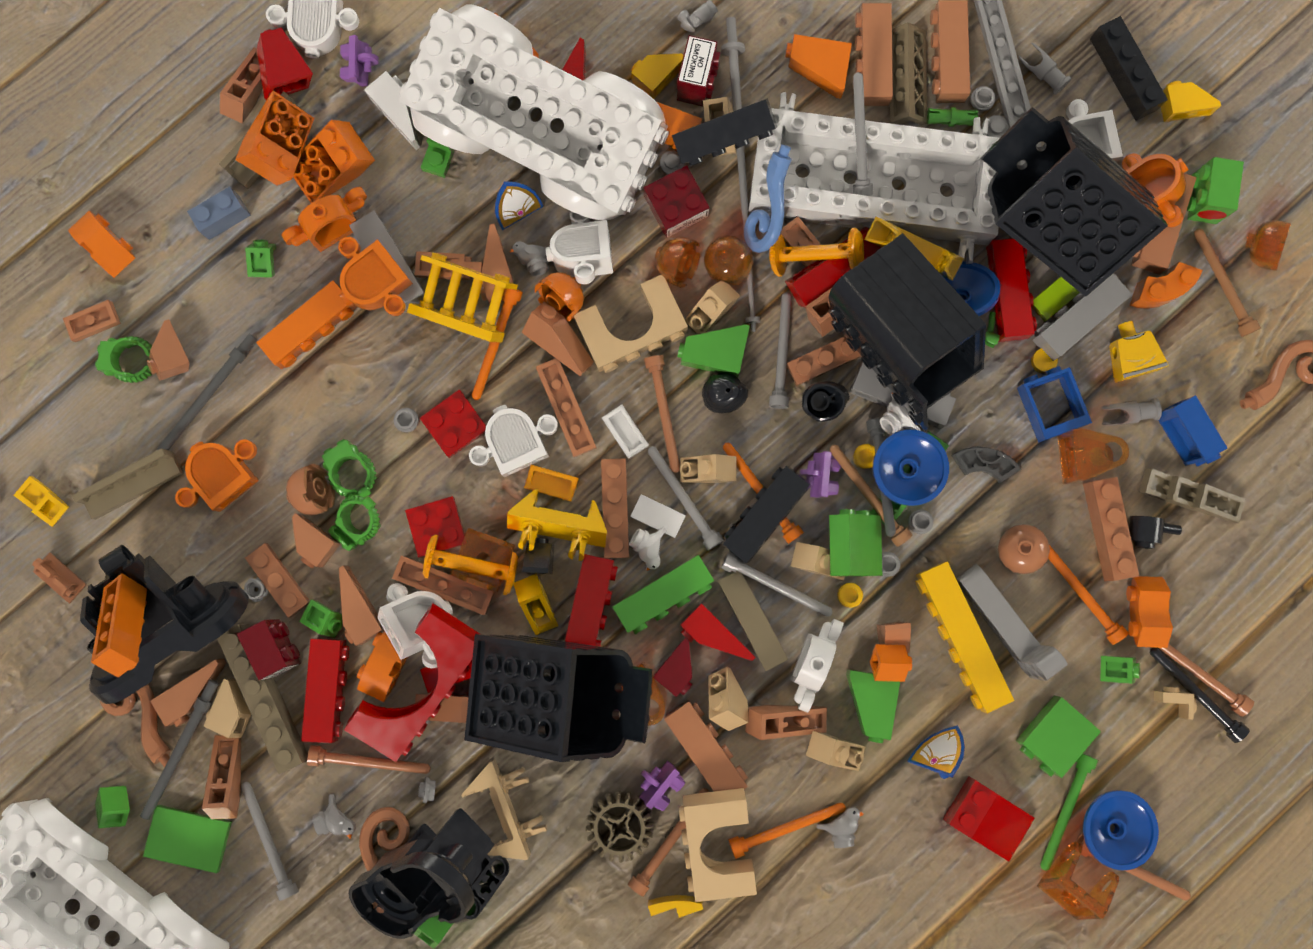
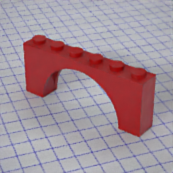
M432 603L419 621L415 633L429 645L436 658L438 681L435 687L422 700L401 708L379 707L362 700L348 719L344 731L395 762L401 755L406 756L413 746V742H411L415 736L420 737L427 727L425 722L429 717L434 718L442 706L439 703L443 698L448 699L456 687L454 683L458 678L462 680L470 669L468 664L473 658L475 634H480L434 603Z

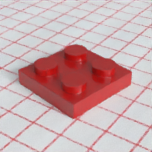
M460 389L420 417L422 423L449 459L483 435L486 430V424Z
M454 496L405 510L418 558L425 557L428 543L434 535H438L435 550L445 551L468 544Z

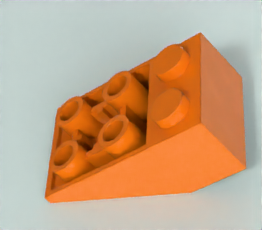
M272 91L245 135L235 160L277 186L292 180L315 118L277 92Z
M330 120L303 149L293 178L309 202L313 203L322 197L332 195L358 178L375 159L350 122Z

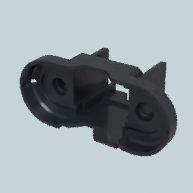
M124 545L118 546L98 560L101 569L106 574L105 580L96 586L92 584L88 586L87 592L94 599L92 600L89 596L82 599L80 621L96 636L104 587L120 574L126 575L147 588V604L144 609V624L141 631L142 641L138 654L139 661L135 668L130 671L128 670L119 678L95 665L90 678V692L104 704L119 702L152 681L155 665L174 652H197L226 633L245 612L249 602L247 593L234 581L212 583L204 587L193 575L186 577L176 584L151 556L144 559L138 553L135 557ZM95 637L87 646V650L91 654L93 653Z
M460 808L452 814L437 835L427 824H423L405 845L386 852L372 870L361 874L353 883L348 892L349 899L358 914L376 930L396 939H405L412 937L418 927L427 919L439 915L438 920L440 922L446 921L450 924H459L477 918L508 875L509 863L506 858L500 855L492 858L488 856V853L495 844L475 821ZM376 902L378 905L373 909L372 903ZM380 907L384 913H378L376 908Z

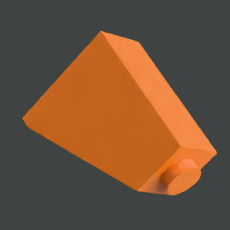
M794 34L793 42L787 43L785 58H790L788 67L835 98H842L852 43Z

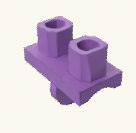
M356 35L349 36V43L340 45L342 58L346 61L349 60V66L340 68V78L346 82H355L361 87L368 86V72H371V66L378 64L379 57L372 54V48L369 47V44L358 40Z
M831 452L814 453L813 461H808L807 469L800 470V475L806 476V480L812 484L810 497L821 498L838 494V482L830 481L829 477L830 472H839L841 466L834 456H831Z
M667 760L661 769L656 766L651 773L645 769L641 772L645 780L640 785L644 791L639 797L648 808L652 809L655 807L664 811L670 803L669 797L664 794L665 791L671 787L678 792L685 785V781L679 775L680 772Z

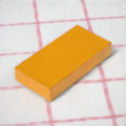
M531 464L524 489L531 491L538 489V493L572 502L579 478Z

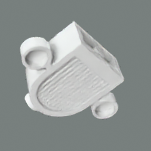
M289 0L288 12H285L280 5H272L266 11V18L274 27L287 25L288 32L299 49L305 53L306 57L314 59L331 52L337 46L341 37V27L352 31L359 25V17L356 12L351 8L343 9L342 0Z
M1081 99L1072 101L1066 109V115L1070 119L1069 122L1117 163L1123 157L1113 111L1108 110L1087 114L1088 105L1085 101Z
M571 211L570 219L572 224L556 231L550 240V247H546L547 261H553L558 272L575 277L578 283L589 284L595 279L596 275L613 273L607 220L590 222V218Z
M502 405L493 410L494 415L486 426L485 437L489 447L475 446L469 453L470 461L476 466H484L491 457H494L501 475L507 477L549 457L540 435L554 434L558 429V422L555 417L546 414L539 418L537 426H535L530 417L518 409L507 408V405Z
M392 584L388 588L386 595L389 604L379 608L377 617L401 660L424 650L422 655L423 664L428 668H437L436 658L431 648L415 633V630L432 603L449 614H453L450 603L429 591H417L407 595V588L403 584Z
M833 619L831 623L825 622L819 636L808 633L790 677L792 682L799 684L794 697L795 702L799 704V710L809 712L815 698V693L820 690L827 677L836 651L835 643L843 628V622Z

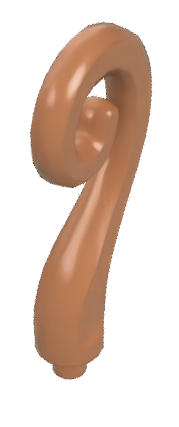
M1313 340L1297 341L1286 347L1277 357L1266 381L1262 385L1246 392L1245 398L1240 400V406L1243 409L1250 407L1253 410H1257L1273 400L1282 386L1291 361L1302 353L1313 354ZM1304 356L1296 363L1297 376L1307 384H1313V373L1308 370V366L1312 363L1310 356Z
M147 684L136 691L140 697L142 707L141 742L149 759L154 764L160 762L165 767L170 758L169 753L171 749L165 744L158 733L157 712L150 702L155 697L150 685ZM131 694L123 699L121 705H116L115 703L104 704L101 701L100 704L107 713L114 716H123L133 709L136 699L135 695Z
M383 807L372 812L365 820L360 832L359 847L367 871L372 870L379 861L373 848V835L378 824L383 821H391L398 826L399 830L398 837L394 840L388 838V833L385 829H381L377 833V842L382 849L391 851L405 845L407 842L410 826L406 816L400 810L392 807ZM376 902L372 903L373 909L378 905ZM380 907L376 908L378 913H384Z

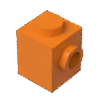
M875 644L870 659L874 680L905 682L908 671L912 670V658L908 656L905 645Z

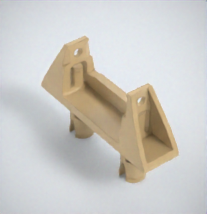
M496 759L490 761L462 793V798L479 791L483 792L484 789L489 788L495 810L504 834L506 833L508 839L500 840L493 846L488 855H500L505 858L527 860L531 853L526 838L547 831V826L533 827L543 821L542 815L522 824L518 821L508 792L509 789L529 783V778L515 779L526 771L524 767L505 775L501 774Z

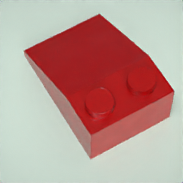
M970 776L966 779L943 818L946 823L1007 861L1011 860L1035 819Z

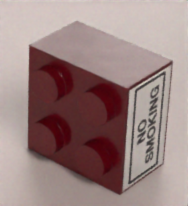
M688 36L677 81V101L704 107L703 100L712 98L713 84L718 74L721 52L717 51V41Z
M687 165L643 187L644 198L666 238L709 216L710 207Z
M280 619L263 620L237 633L238 639L258 680L274 678L301 664L299 661L300 652L295 644H291L288 635H290L289 629Z

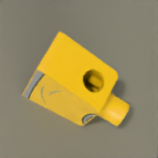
M1133 321L1118 325L1121 338L1109 345L1115 383L1159 371L1169 366L1150 330L1137 334Z

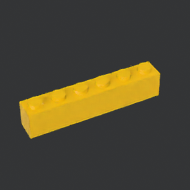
M948 561L941 562L916 574L918 579L915 581L919 592L921 594L925 593L929 602L926 604L930 615L932 617L936 616L940 625L937 627L938 632L943 640L947 639L951 648L948 650L949 655L954 663L959 664L962 671L959 673L960 678L966 687H970L973 694L970 698L974 707L988 714L1015 701Z

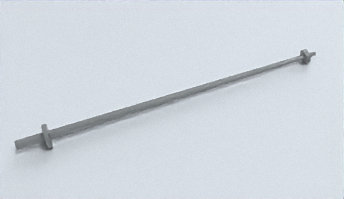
M728 17L726 18L728 43L721 46V53L729 56L733 111L742 108L738 55L745 52V44L737 42L736 18ZM743 146L736 150L744 235V226L749 213L745 151ZM744 239L750 317L746 318V324H751V331L755 332L756 323H760V317L755 316L751 250L746 245Z

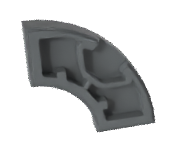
M970 447L951 455L964 475L973 472H983L994 477L999 483L1021 470V467L1010 456L991 448Z

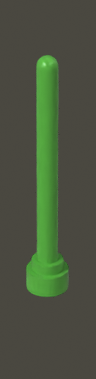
M1082 754L1076 761L1077 772L1040 863L1041 868L1045 871L1051 868L1088 773H1091L1092 769L1095 770L1099 761L1088 755Z

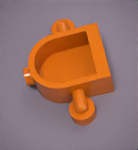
M1135 153L1127 155L1122 161L1123 169L1154 195V200L1157 202L1158 209L1162 212L1163 219L1168 227L1178 226L1183 221V213L1174 204L1182 197L1186 188L1184 173L1189 170L1181 158L1175 160L1166 154H1153L1143 159Z
M355 187L348 191L344 198L339 195L322 197L308 205L299 214L298 226L295 225L287 228L281 236L287 245L300 246L310 240L322 252L353 233L349 226L357 221L353 213L364 206L367 195L362 187Z
M353 237L342 238L338 244V249L344 257L351 259L343 267L340 274L342 293L339 296L348 307L355 304L357 307L365 310H375L384 306L385 311L391 316L403 314L406 305L404 300L398 295L413 283L377 239L360 252L361 247L356 239Z
M246 439L238 441L234 450L217 443L204 444L202 441L193 445L190 448L191 453L185 464V473L193 489L187 487L179 489L175 495V500L181 507L192 508L198 503L201 496L211 510L218 512L224 510L259 481L244 463V460H251L256 456V445Z

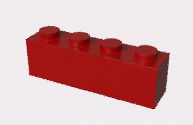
M868 227L859 230L864 243V260L882 248L865 240L870 229ZM849 258L816 260L787 279L785 283L798 305L805 308V306L830 290L845 273L851 270Z
M1013 238L993 240L986 247L989 269L994 272L1000 282V296L994 306L997 333L1000 335L999 342L1029 339L1035 334L1037 322L1036 318L1032 317L1031 307H1033V295L1029 293L1028 288L1030 272L1025 266L1027 249Z
M584 554L565 642L601 647L602 640H598L599 630L605 629L607 616L603 615L605 605L610 606L613 591L608 590L610 580L615 581L618 567L614 566V560Z
M310 639L301 739L303 742L334 743L338 741V737L342 736L343 722H340V713L345 708V697L342 696L343 686L347 683V671H344V667L350 652L349 646H346L347 640Z

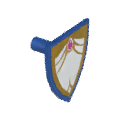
M504 181L496 198L495 216L503 231L544 207L537 193L529 186L518 182Z
M958 725L943 729L929 736L919 744L907 761L939 773L942 779L953 778L960 767L965 751L964 738Z

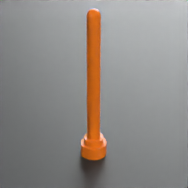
M504 289L502 298L504 303L496 323V330L504 333L513 305H516L517 301L520 302L523 294L522 291L518 289ZM500 342L489 343L472 392L474 400H479L482 396Z
M725 443L723 450L728 456H736V467L756 494H758L764 486L733 445ZM787 517L780 524L783 528V538L788 544L804 533L799 525L796 526L794 522L791 523Z
M1049 544L1050 553L1048 559L1105 627L1106 638L1112 645L1123 640L1129 632L1123 625H1119L1117 622L1114 623Z
M837 803L745 839L738 836L730 838L728 841L735 859L745 856L744 853L748 852V849L841 814L846 810V806L843 803Z

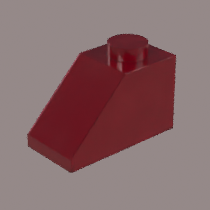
M686 638L681 641L653 675V678L675 697L679 693L684 696L693 685L690 682L692 679L689 640Z

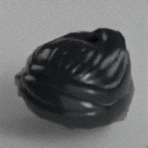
M716 374L711 376L704 384L702 397L704 405L710 411L721 414L730 413L739 409L746 402L749 390L745 384L740 382L738 377L732 374Z
M829 381L817 382L809 386L803 393L802 408L813 420L821 422L831 421L843 412L850 396L848 390L843 385Z

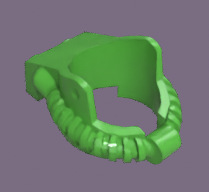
M127 336L118 340L109 338L107 341H100L97 347L99 356L95 366L98 371L103 372L105 375L114 376L124 382L137 383L144 381V379H148V376L152 375L148 366H144L141 371L134 374L123 372L119 365V358L125 348L129 349L133 346H140L145 351L146 356L150 357L152 345L143 338Z
M343 439L333 449L328 448L323 452V468L328 471V481H330V485L333 486L332 488L344 497L360 495L365 498L371 494L370 489L373 488L374 480H376V469L367 455H364L362 452L359 453L356 445H352L350 441ZM359 460L367 471V477L364 482L365 487L358 491L356 489H346L340 483L338 471L346 461Z
M360 495L346 497L338 508L337 518L334 522L336 524L328 530L331 537L338 540L342 547L348 551L355 549L358 545H364L365 540L372 539L381 527L380 518L378 517L379 513L375 509L376 503L369 496L366 498ZM355 504H362L369 510L370 524L365 532L356 529L351 522V510Z

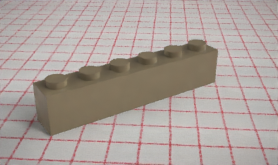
M238 624L230 628L217 640L278 774H281L306 762L308 753L274 678L258 680L238 639L237 633L249 628V624Z

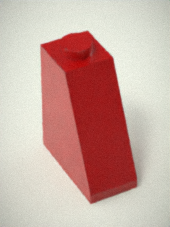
M282 27L260 33L257 55L265 100L268 99L272 91L280 95L284 91L289 95L308 89L313 73Z

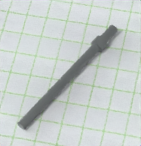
M249 333L238 348L234 347L229 354L230 358L158 446L157 450L161 448L169 450L236 365L238 363L241 364L247 357L245 354L257 340Z
M210 679L202 695L197 697L193 705L195 709L140 815L141 818L150 820L203 714L208 712L212 704L211 698L219 685L217 681Z

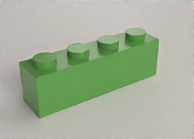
M697 555L613 606V609L627 633L633 630L634 634H637L648 627L645 622L652 618L658 621L669 614L668 608L675 604L677 608H680L691 601L688 596L695 592H698L700 596L712 588L710 583L714 579L700 556Z

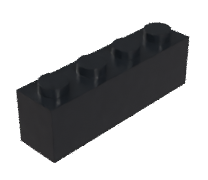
M1119 16L1099 26L1090 40L1135 121L1157 111L1168 99L1122 17Z
M767 98L672 135L681 163L689 162V165L692 166L704 161L702 156L711 153L712 157H716L726 153V147L735 145L736 149L750 144L749 139L758 136L759 140L773 135L772 130L777 128V124Z
M785 466L784 469L779 467L771 477L773 483L768 489L764 486L755 497L758 500L752 508L748 506L740 515L742 519L737 527L733 525L724 535L727 540L723 545L745 563H749L812 486V484L789 466Z

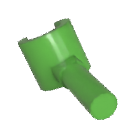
M995 312L989 313L985 345L994 348L1000 339V335L993 332Z

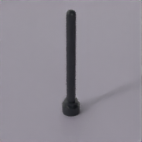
M1153 647L1150 649V655L1189 693L1194 694V697L1225 727L1224 730L1227 732L1226 736L1234 743H1238L1249 734L1250 729L1244 723L1232 720L1159 648Z

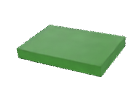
M157 805L154 810L143 857L218 873L220 872L232 821L211 819L207 815Z

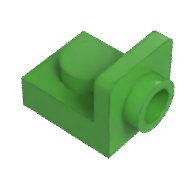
M427 137L428 148L421 169L422 171L445 178L454 149Z
M260 239L253 240L252 244L245 247L248 277L275 276L273 251L276 249V244H268V240Z
M312 599L299 621L318 634L332 638L337 636L343 624L342 613L335 612Z
M1101 656L1100 681L1133 684L1135 683V678H1140V663H1136V657Z

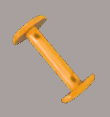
M851 228L848 243L786 247L784 236L780 233L777 242L769 249L772 271L778 277H782L785 274L787 262L849 258L850 268L853 269L864 261L862 234L857 228Z
M438 535L431 537L423 563L422 574L425 578L428 579L431 566L437 565L505 580L503 595L506 596L510 593L518 566V555L516 552H512L509 566L435 550Z

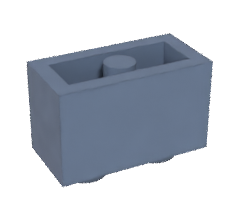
M230 186L187 211L198 231L209 240L251 216L240 196Z

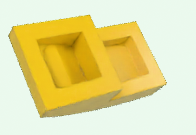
M29 476L13 495L30 507L32 513L51 527L69 509V506L34 476Z
M663 896L648 900V909L650 915L654 916L676 908L680 918L702 910L703 902H695L694 896Z

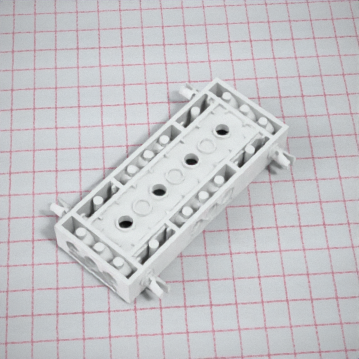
M786 92L781 93L779 109L771 108L777 128L772 130L773 135L761 140L758 137L748 208L749 214L757 209L765 210L768 212L771 220V204L766 179L767 168L773 152H779L781 145L784 144L791 147L788 156L792 159L784 181V219L793 220L798 216L803 222L862 229L864 227L870 228L876 216L918 237L960 242L958 255L964 258L966 252V264L973 263L974 244L988 246L998 235L999 226L995 224V216L992 213L990 197L987 192L990 181L996 171L981 160V157L1000 139L987 136L988 118L984 120L982 127L980 126V117L974 118L972 134L865 120L867 177L870 179V183L873 184V195L865 196L853 194L854 184H848L844 181V175L847 173L854 174L856 179H858L855 119L794 111L796 94L794 93L791 95L789 104L786 103ZM799 167H804L808 170L809 175L805 178H800L795 170ZM896 179L901 180L904 183V189L895 190L892 186V181ZM949 186L952 189V196H943L940 192V187Z

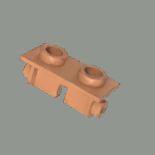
M51 552L43 560L38 558L32 564L34 566L33 572L69 604L87 585Z

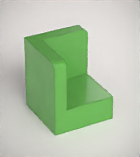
M126 786L99 787L95 802L98 828L126 826L130 811Z

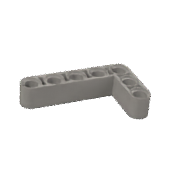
M974 564L956 578L963 593L1030 678L1048 681L1068 665L1065 658L1056 648L1039 644L980 566Z

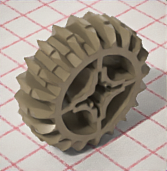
M617 791L615 800L608 793L606 794L607 803L599 798L597 803L600 809L596 806L590 808V811L596 816L587 815L586 818L588 822L593 823L585 827V831L593 832V834L587 837L588 842L596 840L597 842L593 844L592 849L595 851L601 847L602 850L599 856L602 858L606 852L610 853L609 861L611 862L614 860V855H619L618 860L620 863H623L625 854L632 861L634 859L632 851H635L639 856L642 855L640 845L644 848L649 847V842L644 838H653V833L646 830L654 828V822H646V820L652 817V813L647 812L643 814L647 806L645 804L637 806L640 801L638 796L634 798L633 802L629 801L631 796L629 792L626 793L625 799H621V792ZM614 807L627 808L619 816L606 813L607 810ZM633 813L639 818L641 824L640 834L634 832L635 829L629 824ZM626 817L624 828H627V830L620 829L614 836L616 825L613 824H620ZM600 819L605 821V824L610 828L611 833L607 840L600 833ZM620 838L634 841L626 846L613 845Z

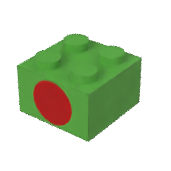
M1213 157L1191 175L1197 178L1187 207V220L1218 224L1238 210L1243 161Z

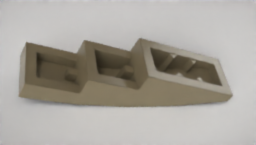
M1152 468L1145 469L1139 491L1151 497L1235 523L1240 522L1246 500L1213 486L1198 484L1183 477L1171 476Z
M736 571V573L734 572L718 580L726 599L751 646L754 648L764 670L768 671L787 661L788 658L742 573Z

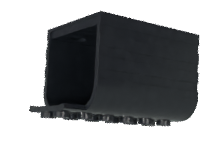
M1032 107L981 157L983 162L996 171L987 191L990 197L992 213L995 216V224L1085 297L1168 227L1163 219L1162 212L1158 209L1157 202L1154 200V195L1063 116H1058L1048 121ZM1039 142H1045L1042 147L1036 146ZM1021 160L1026 161L1023 165H1017Z
M903 233L876 251L875 254L859 263L858 266L845 273L832 287L829 293L831 308L829 313L833 319L831 321L833 328L838 334L842 333L847 338V344L854 352L858 351L862 356L861 360L869 370L873 369L880 384L892 391V396L899 406H904L908 410V415L913 423L920 425L925 431L929 428L927 409L984 369L986 323Z
M475 634L464 740L557 762L593 760L600 757L612 758L622 750L626 740L643 744L646 742L650 720L652 669L633 666L628 653L620 649L525 635Z

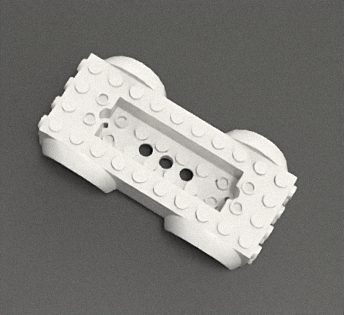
M466 4L453 13L439 8L438 12L434 13L430 20L431 28L428 35L420 43L421 51L418 58L412 62L409 70L411 74L408 81L402 85L399 93L401 96L399 102L410 107L413 126L424 136L454 150L471 154H483L492 149L540 174L542 192L549 199L576 214L596 220H611L620 215H626L627 212L630 213L636 203L634 196L637 190H642L646 183L647 177L645 173L648 167L652 168L657 160L658 154H656L659 144L663 145L669 134V131H667L668 125H666L664 113L659 104L646 92L616 75L598 71L585 80H581L533 56L532 44L521 31L500 16L482 7ZM513 96H517L521 101V106L516 111L508 108V100ZM535 108H540L543 113L541 120L538 122H533L531 119V112ZM556 118H560L564 122V129L559 133L551 130V122Z
M49 798L12 803L3 811V818L0 820V949H229V942L213 934L178 907L168 897L167 893L163 892L156 896L150 895L107 860L109 847L86 833L50 803L53 801ZM70 899H76L80 903V909L76 914H70L66 910V903ZM91 915H96L100 919V925L97 929H92L88 924V919ZM109 931H116L120 936L119 943L116 946H109L105 941L106 934Z

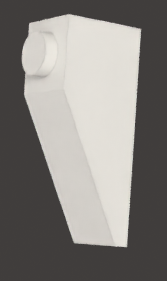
M385 71L366 87L364 91L374 105L417 150L420 146L415 127L413 126L410 108L399 102L401 97L399 93L403 83L396 75L391 77Z

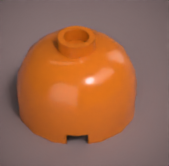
M556 272L547 275L536 284L534 289L535 293L539 291L540 297L538 301L540 305L545 302L565 317L567 322L571 321L581 310L584 302L581 284L576 281L575 277L565 273Z

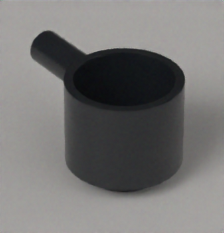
M1130 516L1129 520L1131 541L1134 543V547L1155 549V545H1162L1163 533L1180 535L1182 532L1180 525L1164 523L1163 518Z

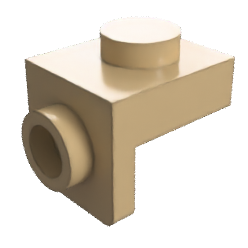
M1163 686V691H1154V701L1178 703L1179 718L1194 719V714L1197 710L1194 694L1179 692V687Z

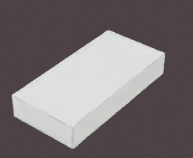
M623 405L618 406L602 417V420L628 459L649 446Z
M641 494L630 517L656 530H660L665 526L667 528L665 534L675 538L686 515Z

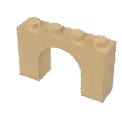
M663 274L641 284V291L652 312L653 322L649 331L639 339L625 341L614 337L606 328L596 305L578 312L574 316L575 322L599 372L603 370L605 373L611 372L618 368L619 363L625 360L628 363L635 361L641 357L640 353L647 350L654 352L662 348V343L671 340L675 342L685 337L684 333L688 332V326Z
M744 788L682 795L683 805L678 806L680 822H686V829H682L681 832L683 846L688 845L689 853H684L686 869H691L692 876H688L687 880L689 893L694 892L695 902L757 895L752 858L719 862L707 857L700 848L704 837L716 828L749 824Z

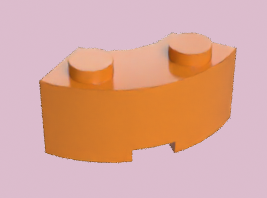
M89 210L68 232L80 246L91 254L90 256L106 272L115 278L135 259L131 251L133 247L123 237L118 239L108 227L110 223L101 214L98 213L95 216Z
M1178 262L1170 267L1162 277L1147 276L1137 283L1129 306L1150 309L1168 304L1188 292L1196 284L1203 270Z
M1133 577L1131 586L1127 587L1126 597L1130 601L1128 632L1134 638L1137 647L1168 648L1173 630L1169 613L1171 591L1163 577Z
M384 631L383 633H377L372 644L375 647L366 665L363 664L356 677L360 679L357 690L382 702H385L395 687L400 672L408 657L400 659Z

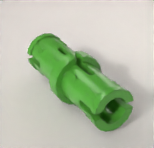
M950 107V109L928 108L927 124H946L948 127H954V125L973 126V119L978 117V110H957L956 107Z

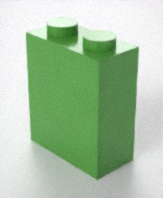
M855 509L839 510L840 514L829 515L830 576H883L881 516L871 515L870 510H858L855 514Z
M1054 695L1017 738L1016 742L1022 746L1019 750L1031 760L1036 758L1041 763L1039 768L1048 776L1052 777L1054 774L1062 778L1101 731L1066 700Z

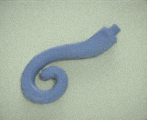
M784 144L781 145L779 152H773L767 168L766 179L771 204V220L768 212L757 209L749 214L745 222L744 239L748 248L753 252L762 253L768 251L777 242L782 231L784 222V181L792 161L788 156L791 147ZM758 221L760 222L759 231L762 233H766L765 236L760 240L757 238L755 233V228Z

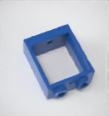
M1060 366L1046 371L1047 376L1038 378L1037 374L1023 379L1024 384L1017 388L1038 443L1092 423L1070 367L1061 370ZM1059 379L1075 419L1045 429L1030 389Z
M1196 395L1162 410V416L1158 421L1185 466L1191 464L1200 466L1221 458L1220 452L1226 450L1227 446Z

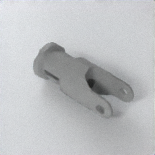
M1031 43L1042 54V62L1037 66H1031L1020 55L1019 58L1040 81L1044 80L1053 88V93L1057 95L1072 78L1070 76L1066 77L1056 67L1057 63L1035 43Z
M1152 398L1148 402L1137 403V401H1130L1101 407L1103 410L1121 409L1119 418L1102 422L1103 426L1139 423L1140 420L1151 418L1160 420L1162 416V407L1158 398Z

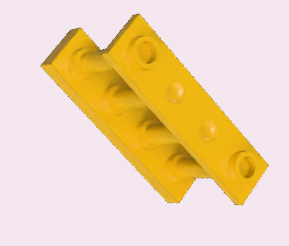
M432 252V256L421 255L420 260L432 263L423 300H420L419 304L409 303L407 313L489 342L502 343L505 333L496 330L497 326L495 325L505 288L517 290L518 285L509 282L510 277L495 273V277L448 262L446 261L447 256ZM443 267L453 272L444 306L438 310L434 308L432 302L440 271ZM464 274L474 279L465 313L458 317L454 315L455 311H453L461 277ZM483 281L494 284L495 287L486 320L481 325L475 323L476 318H474Z

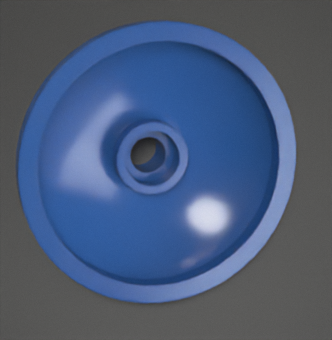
M963 261L953 281L945 278L978 316L991 310L999 299L1000 282L997 276L989 268L974 262L966 264V261Z
M903 430L892 434L880 444L873 460V475L878 488L887 498L901 505L916 506L933 500L943 490L949 476V460L943 446L933 436L919 430ZM904 465L910 466L911 471L909 474L903 471Z
M1115 790L1100 795L1091 803L1084 817L1083 835L1088 850L1101 864L1116 870H1131L1143 865L1152 856L1157 846L1159 828L1152 808L1143 798L1131 792ZM1112 824H1114L1115 826L1113 832L1110 831V826Z

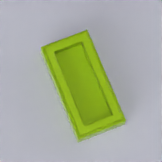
M1060 277L1033 299L1032 308L1045 322L1080 292Z

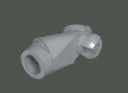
M708 0L691 15L687 10H683L677 16V19L681 22L680 26L684 30L695 32L696 27L712 20L718 9L712 1Z

